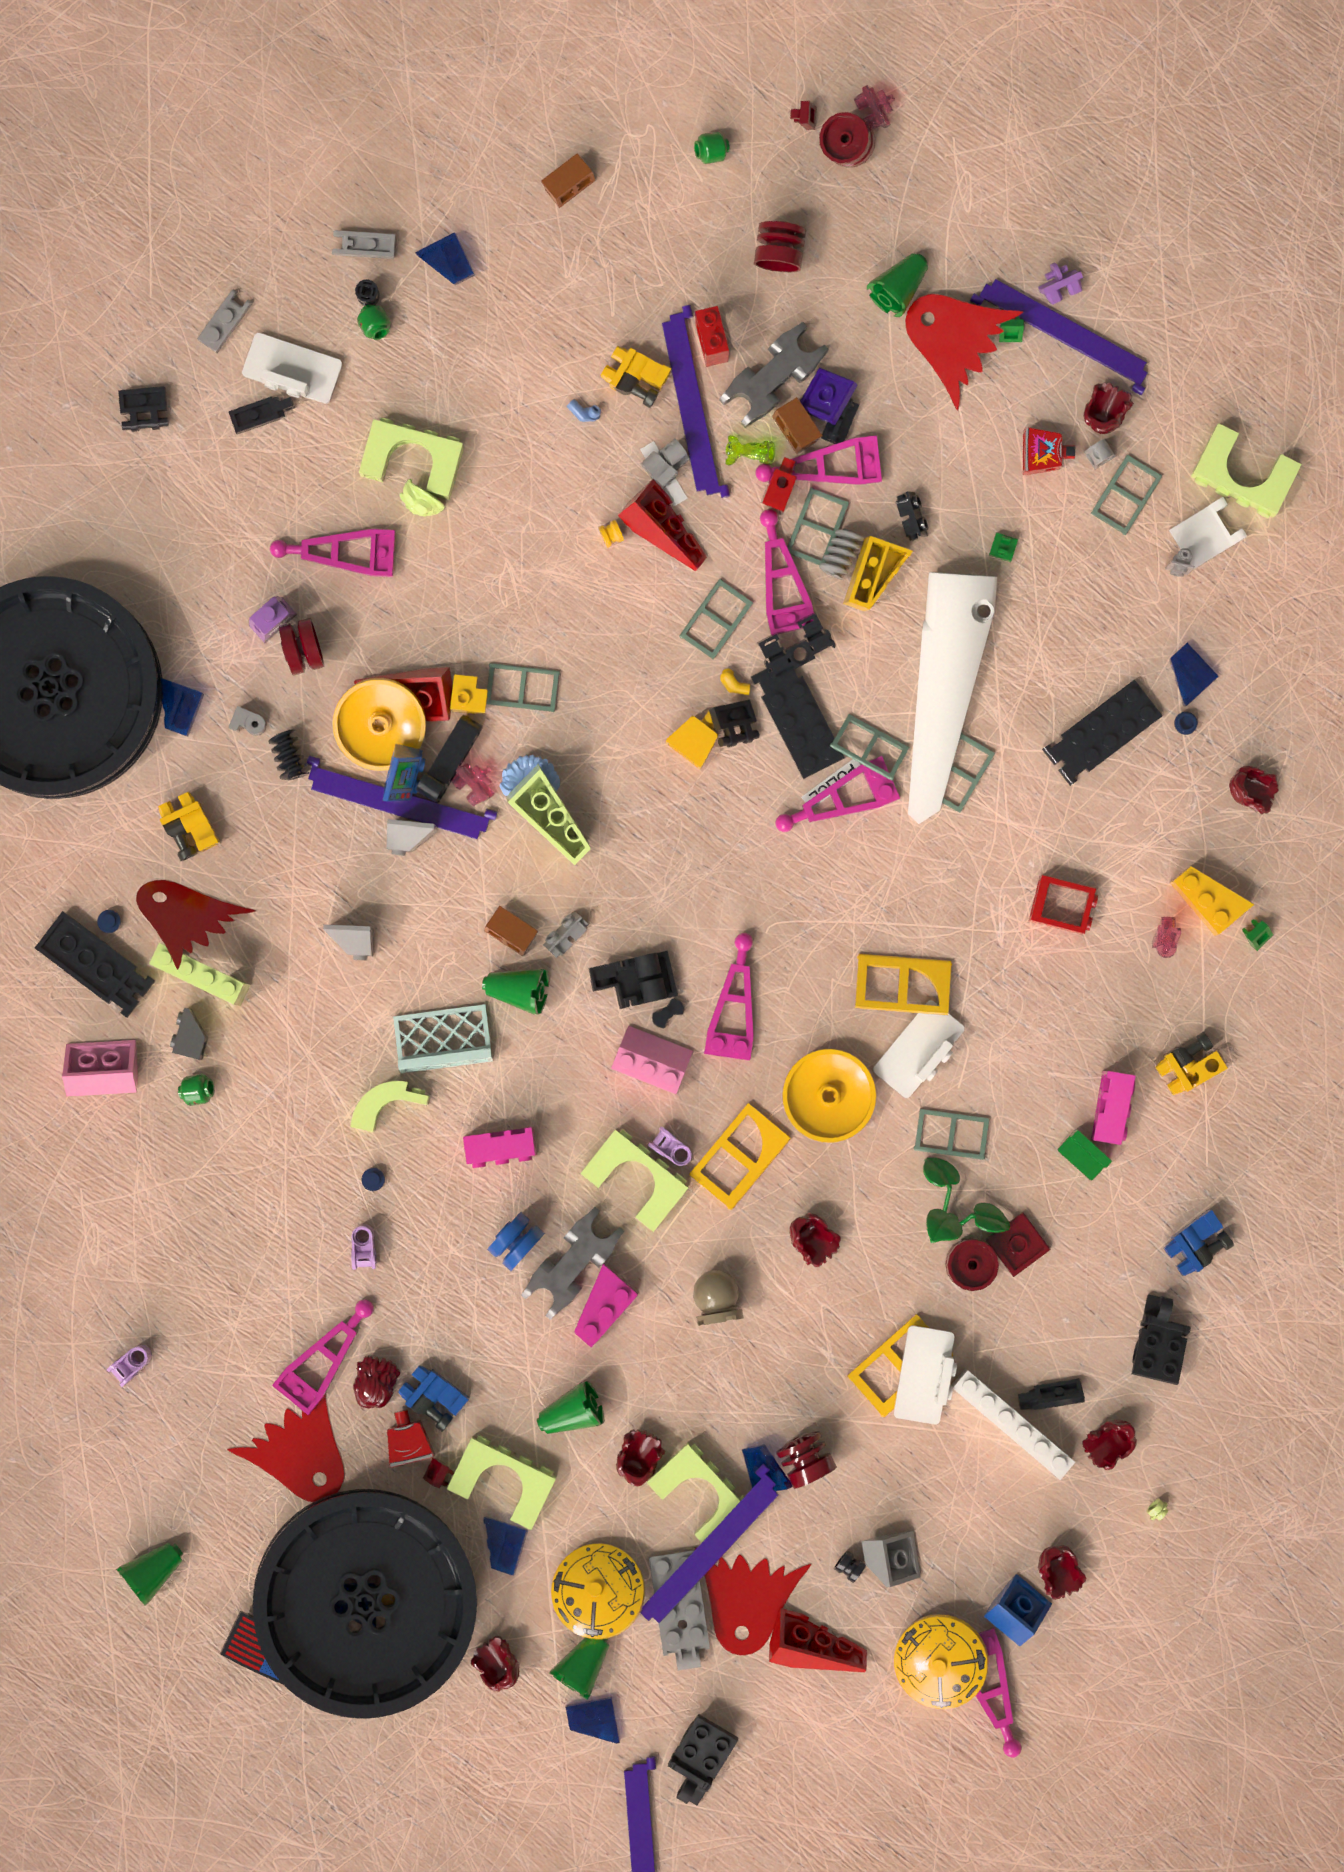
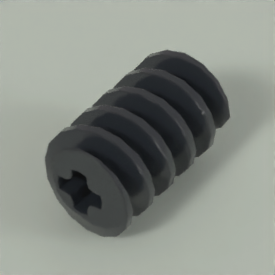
M295 729L278 733L268 741L269 744L276 745L271 749L272 753L278 754L274 761L282 762L277 766L278 771H285L280 775L281 780L289 781L309 775V772L301 771L307 766L306 764L299 763V760L304 755H296L301 746L293 745L298 740V737L290 736V734L296 731Z

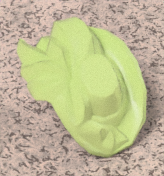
M412 479L407 480L403 487V493H400L401 500L412 514L424 517L440 513L445 508L443 503L435 496L413 484Z

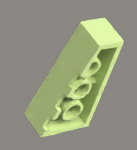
M537 764L506 796L507 802L568 860L576 865L591 849L590 845L540 765Z

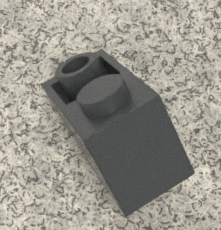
M184 1008L183 1012L180 1011L177 1017L176 1025H179L178 1032L173 1034L170 1047L173 1048L172 1053L202 1060L208 1036L193 1010Z

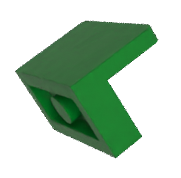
M1076 1129L1057 1149L1062 1156L1091 1181L1103 1168H1107L1112 1162L1109 1157Z

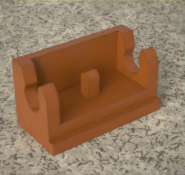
M577 153L541 180V183L546 188L545 191L560 208L596 180L592 170Z
M797 397L776 409L772 415V418L796 454L815 444L816 440L822 437V434Z
M500 905L484 929L486 933L522 957L538 933V930Z

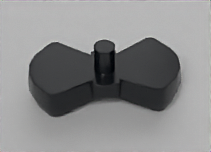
M672 998L668 1006L664 1007L662 1011L652 1013L653 1024L658 1028H666L668 1019L672 1018L673 1015L684 1014L683 1003L678 999Z

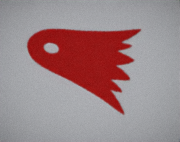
M939 294L925 295L918 298L909 307L905 319L906 331L912 343L941 379L958 411L960 402L959 381L968 385V376L965 369L982 373L983 367L977 353H991L997 350L995 344L987 335L1002 333L1003 330L996 326V324L1011 320L1022 314L1023 311L986 308ZM925 312H931L934 315V323L930 326H925L921 322V316Z
M168 880L147 882L139 888L136 895L138 908L164 942L177 970L181 965L183 948L189 953L193 951L191 941L208 947L209 940L205 931L216 934L226 933L218 920L234 922L235 920L228 915L256 912L253 909L220 901ZM157 892L164 893L167 899L164 902H157L153 899V894Z
M326 1394L309 1415L302 1411V1418L290 1409H286L284 1413L285 1429L266 1423L264 1427L269 1442L253 1438L252 1441L257 1448L237 1447L227 1449V1451L260 1467L296 1496L308 1502H314L325 1496L338 1493L344 1480V1467L328 1416ZM318 1472L326 1476L327 1480L323 1486H316L313 1483V1476Z
M741 1555L737 1556L731 1570L726 1561L721 1557L718 1567L714 1564L704 1577L711 1603L714 1631L722 1647L732 1654L744 1656L760 1650L772 1634L780 1608L784 1607L790 1594L808 1571L811 1564L802 1566L783 1576L785 1567L782 1566L770 1576L769 1564L766 1558L761 1560L750 1572L747 1562ZM739 1626H744L749 1631V1635L745 1640H739L735 1636V1630Z

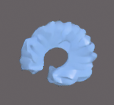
M533 754L530 756H519L511 764L508 763L507 768L503 769L500 788L503 794L507 796L537 764L540 765L555 791L560 787L559 775L554 770L553 764L548 763V760L542 759L541 756L535 757Z

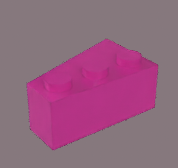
M1102 1071L1091 1140L1121 1145L1122 1141H1126L1128 1127H1125L1127 1118L1131 1114L1132 1105L1130 1101L1135 1090V1075Z
M533 1127L463 1137L466 1164H472V1168L486 1167V1162L495 1161L496 1165L507 1164L509 1159L518 1158L519 1162L533 1160L532 1156L537 1155Z
M605 1263L601 1267L574 1331L591 1348L638 1296V1293Z

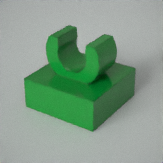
M1017 316L1015 319L1000 323V328L1003 332L999 334V342H1022L1023 319Z
M996 532L989 556L1011 563L1018 539Z
M1252 919L1251 923L1255 928L1252 931H1247V929L1243 928L1242 931L1250 946L1258 951L1273 936V933L1264 921L1258 923V921Z

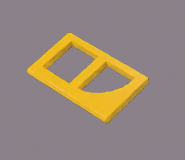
M858 954L855 1008L948 1015L951 961ZM867 966L899 969L897 1003L865 1000ZM909 970L917 971L930 980L937 992L939 1006L907 1004Z
M748 1103L689 1175L725 1204L728 1209L732 1210L791 1138ZM747 1115L756 1123L762 1138V1150L756 1163L727 1140ZM720 1147L749 1170L729 1195L700 1172Z
M917 1314L847 1375L878 1410L881 1417H886L894 1409L897 1391L882 1402L859 1374L882 1354L901 1372L902 1360L891 1349V1346L908 1332V1328L912 1325L929 1328Z

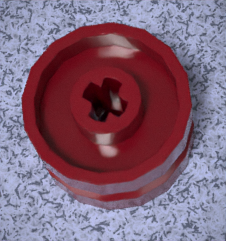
M842 112L829 117L822 125L819 143L823 154L831 161L846 168L858 167L871 157L875 148V134L872 127L865 120L855 114Z
M311 618L298 622L300 636H297L296 630L291 624L279 626L283 654L293 676L305 672V657L311 669L316 670L325 667L319 640Z
M969 1238L960 1240L952 1245L946 1255L945 1267L946 1273L953 1283L964 1290L977 1291L991 1285L997 1276L999 1263L992 1247L981 1240ZM972 1260L977 1263V1265H974L975 1269L968 1267V1263Z

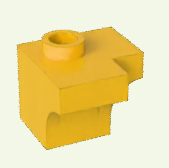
M454 674L450 706L452 712L467 714L486 713L488 690L477 689L478 677Z

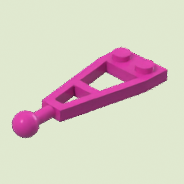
M877 435L853 438L791 459L796 461L797 464L815 458L817 460L818 475L800 474L793 471L792 475L797 477L796 480L854 485L882 482ZM855 446L858 478L825 475L824 455ZM760 464L756 468L755 475L759 481L768 482L774 468L780 469V466L771 467L769 464Z
M767 509L760 515V522L766 527L769 541L765 542L766 616L770 634L776 633L778 635L803 629L799 628L796 622L814 613L812 602L783 538L778 539L775 527L778 522V515L774 510ZM780 548L788 568L772 571L771 549ZM792 576L804 604L773 610L772 579ZM811 619V620H809V621L803 623L802 626H804V625H806L807 623L813 621V619Z
M368 529L302 540V545H287L283 540H275L270 545V553L276 558H282L286 554H301V559L367 576L393 577L396 531ZM371 538L370 568L339 561L340 542ZM331 544V559L309 554L311 546Z
M882 756L869 761L889 773ZM862 764L803 804L802 811L793 815H779L776 818L775 825L779 831L788 832L795 823L804 819H808L809 823L873 810L899 800L900 796L893 780ZM863 772L875 801L844 808L837 789ZM830 795L836 810L814 814L811 807Z
M740 933L735 938V946L738 949L736 964H731L708 1027L704 1054L750 1061L753 1044L750 966H745L747 951L751 949L753 939L747 933ZM735 972L744 973L745 996L728 994ZM725 1001L745 1003L746 1036L714 1032Z
M367 1299L358 1301L355 1306V1313L347 1323L341 1321L287 1366L272 1386L309 1415L324 1397L357 1334L354 1328L362 1318L372 1315L374 1311L372 1302ZM340 1331H344L348 1336L338 1355H336L325 1344ZM320 1351L333 1364L319 1390L316 1391L293 1371L314 1353Z
M994 1628L978 1634L986 1646L988 1656L993 1654L996 1656L1000 1686L982 1693L979 1691L975 1696L995 1729H1001L1005 1740L1003 1744L1005 1755L1014 1758L1021 1753L1022 1746L1018 1740L1013 1738L1009 1724L1013 1723L1003 1653ZM1002 1694L1005 1717L997 1720L986 1700Z

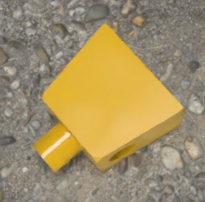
M708 711L701 721L692 715L665 741L667 745L700 770L718 738V734L712 730L714 725L710 712Z

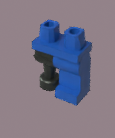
M1206 1210L1180 1231L1172 1235V1240L1163 1249L1170 1258H1173L1180 1252L1185 1259L1177 1264L1176 1268L1182 1276H1186L1192 1272H1199L1204 1269V1267L1212 1262L1213 1256L1222 1248L1229 1250L1234 1246V1243L1223 1230L1217 1235V1241L1208 1246L1204 1242L1206 1238L1224 1228L1214 1212Z
M419 1365L412 1373V1376L420 1381L421 1384L415 1389L405 1382L398 1393L406 1400L405 1405L417 1414H425L436 1421L435 1427L442 1432L453 1417L448 1413L442 1415L434 1405L439 1401L456 1416L469 1400V1396L439 1375L435 1370L432 1369L430 1371L424 1366Z

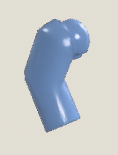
M573 399L566 406L581 422H594L600 418L601 409L597 405L583 408Z

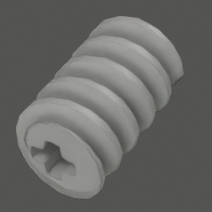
M848 529L836 530L835 534L838 538H832L831 543L834 546H829L827 549L831 555H824L823 559L826 563H820L819 566L823 572L839 580H844L840 574H848L844 565L852 566L848 557H856V554L851 550L860 549L856 540H864L862 536Z

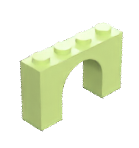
M380 418L379 421L373 419L359 469L360 476L383 482L392 453L404 444H418L426 448L433 459L426 491L435 497L450 500L464 450V445L460 443V439L453 436H447L446 438L438 437V433L431 430H424V433L415 430L416 427L408 424H402V427L393 425V421L386 418Z
M1218 423L1191 477L1200 486L1207 487L1209 485L1216 489L1215 492L1223 497H1228L1229 495L1237 499L1236 503L1248 508L1251 506L1257 509V513L1263 517H1274L1277 515L1302 464L1280 454L1263 484L1256 487L1241 486L1230 477L1227 470V458L1239 433Z
M162 943L158 944L149 963L233 1005L241 1006L250 987V984L211 968L185 953L182 955L181 965L177 970L168 949Z
M615 1129L580 1174L599 1188L613 1169L623 1162L636 1161L648 1167L655 1181L654 1192L635 1218L654 1232L688 1189L685 1185L687 1180L678 1173L672 1175L667 1171L669 1166L658 1158L655 1161L648 1156L651 1151L641 1143L638 1147L630 1141L633 1137L626 1131L621 1129L618 1132Z
M478 1435L477 1438L472 1436L447 1490L468 1499L478 1477L485 1469L494 1465L508 1466L517 1472L523 1486L522 1496L510 1520L532 1530L556 1480V1476L553 1475L554 1471L542 1465L540 1468L532 1465L533 1461L525 1456L520 1455L517 1458L511 1455L512 1451L504 1446L494 1447L490 1445L491 1440L481 1435Z
M687 1442L646 1483L662 1500L680 1483L690 1478L707 1480L715 1487L719 1496L717 1509L694 1532V1535L703 1542L744 1496L742 1495L739 1498L733 1491L735 1486L727 1478L722 1480L717 1474L720 1470L712 1461L707 1463L701 1457L704 1454L695 1443L691 1446Z

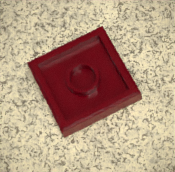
M1021 1212L1009 1221L1011 1228L1008 1231L994 1232L985 1239L1012 1277L1018 1275L1051 1250L1024 1212Z

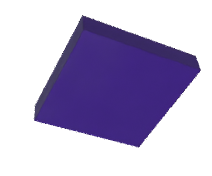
M819 367L800 402L808 414L835 425L858 385L850 379Z

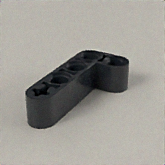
M464 714L460 717L428 773L426 772L416 787L418 793L437 804L440 802L481 733L483 725Z

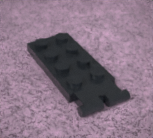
M793 667L775 675L777 679L771 678L767 669L751 676L754 685L759 683L765 694L761 696V699L803 780L845 759L843 753L830 747L835 738L803 676L798 678Z
M1134 679L1060 735L1063 740L1053 747L1048 744L1042 750L1053 765L1060 761L1063 762L1064 766L1058 771L1069 786L1077 781L1075 776L1083 770L1090 772L1156 722L1162 715Z
M64 911L60 913L35 946L37 951L107 1004L113 1001L121 1007L122 1011L120 1013L126 1018L129 1017L140 1002L133 997L134 994L137 992L144 997L155 982L149 975L145 979L135 971L138 968L136 965Z

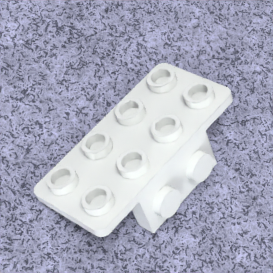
M256 333L242 374L246 378L264 383V386L277 391L279 388L287 391L286 394L296 398L303 396L327 404L331 400L342 368V362L339 359Z
M932 1000L928 1001V1002L925 1004V1005L939 1006L937 1003H935V1002L932 1001ZM918 1013L873 1067V1072L904 1098H909L926 1079L930 1081L938 1072L936 1066L940 1061L945 1063L953 1054L950 1049L964 1032V1026L949 1013L948 1015Z
M913 1325L908 1328L894 1407V1416L896 1418L929 1424H938L940 1422L942 1406L946 1405L947 1400H951L953 1386H950L951 1376L955 1377L957 1363H954V1358L951 1356L954 1343V1334L952 1332Z

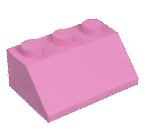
M628 1026L611 1069L677 1094L693 1051Z
M136 1040L66 1044L62 1073L66 1096L137 1092Z

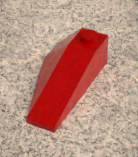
M652 479L626 504L618 516L634 533L696 571L706 560L707 556L694 535L687 533L682 524L684 519L681 514L676 515L670 505L673 501L669 495Z
M450 667L426 668L356 679L354 681V684L371 678H386L405 685L417 696L424 709L426 721L450 720L453 689Z
M780 1608L770 1639L769 1662L790 1668L866 1672L867 1650L844 1637H836L828 1632L829 1628L823 1625L820 1627L808 1621V1616L802 1613Z

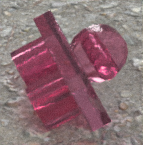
M866 85L861 88L863 92L854 98L856 106L861 111L870 106L873 112L863 119L872 129L880 126L884 128L890 126L891 124L883 107L887 113L893 111L890 105L895 100L893 94L886 96L884 90H880L877 92L879 100L873 87L869 88Z
M466 763L456 770L457 774L451 781L459 790L468 784L473 791L466 798L472 806L490 799L495 794L488 787L492 783L491 779L487 776L491 772L489 767L482 770L476 765L472 769Z
M1161 917L1160 925H1158L1152 940V948H1156L1157 953L1163 958H1171L1177 950L1181 928H1176L1175 917Z

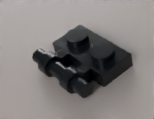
M164 386L118 390L120 414H130V421L121 422L122 430L137 432L139 429L152 428V430H159L160 427L169 426L168 417L159 418L158 414L160 411H167L166 388ZM150 412L151 419L138 420V413Z
M750 699L709 709L715 731L723 730L724 737L718 739L720 747H733L741 742L747 744L759 738V731L752 730L750 725L757 722ZM740 727L741 732L736 734L734 728Z

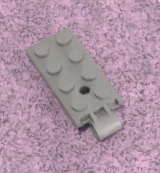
M695 1550L649 1557L654 1594ZM700 1580L659 1623L663 1656L675 1653L678 1671L701 1667L699 1649H710ZM680 1620H685L687 1622V1627L685 1629H680L678 1627V1622Z

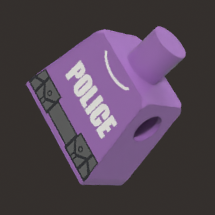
M274 596L249 618V626L266 643L279 631V626L289 623L297 613L283 597Z

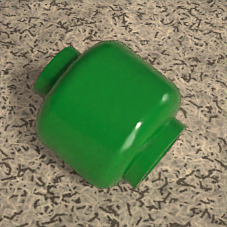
M720 132L701 134L697 141L694 142L695 156L704 164L724 161L726 153L730 151L728 139H725Z
M366 305L361 309L357 317V323L367 338L380 340L389 333L391 321L381 306Z
M204 1074L186 1076L178 1087L180 1099H183L189 1106L208 1103L211 1097L214 1096L215 1091L213 1081Z

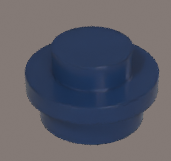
M1182 712L1174 720L1176 731L1182 735L1193 733L1198 725L1196 716L1191 712Z
M105 910L98 916L97 924L103 932L113 933L119 929L121 918L117 912Z
M377 1168L367 1169L361 1178L362 1185L369 1191H377L383 1187L385 1176Z

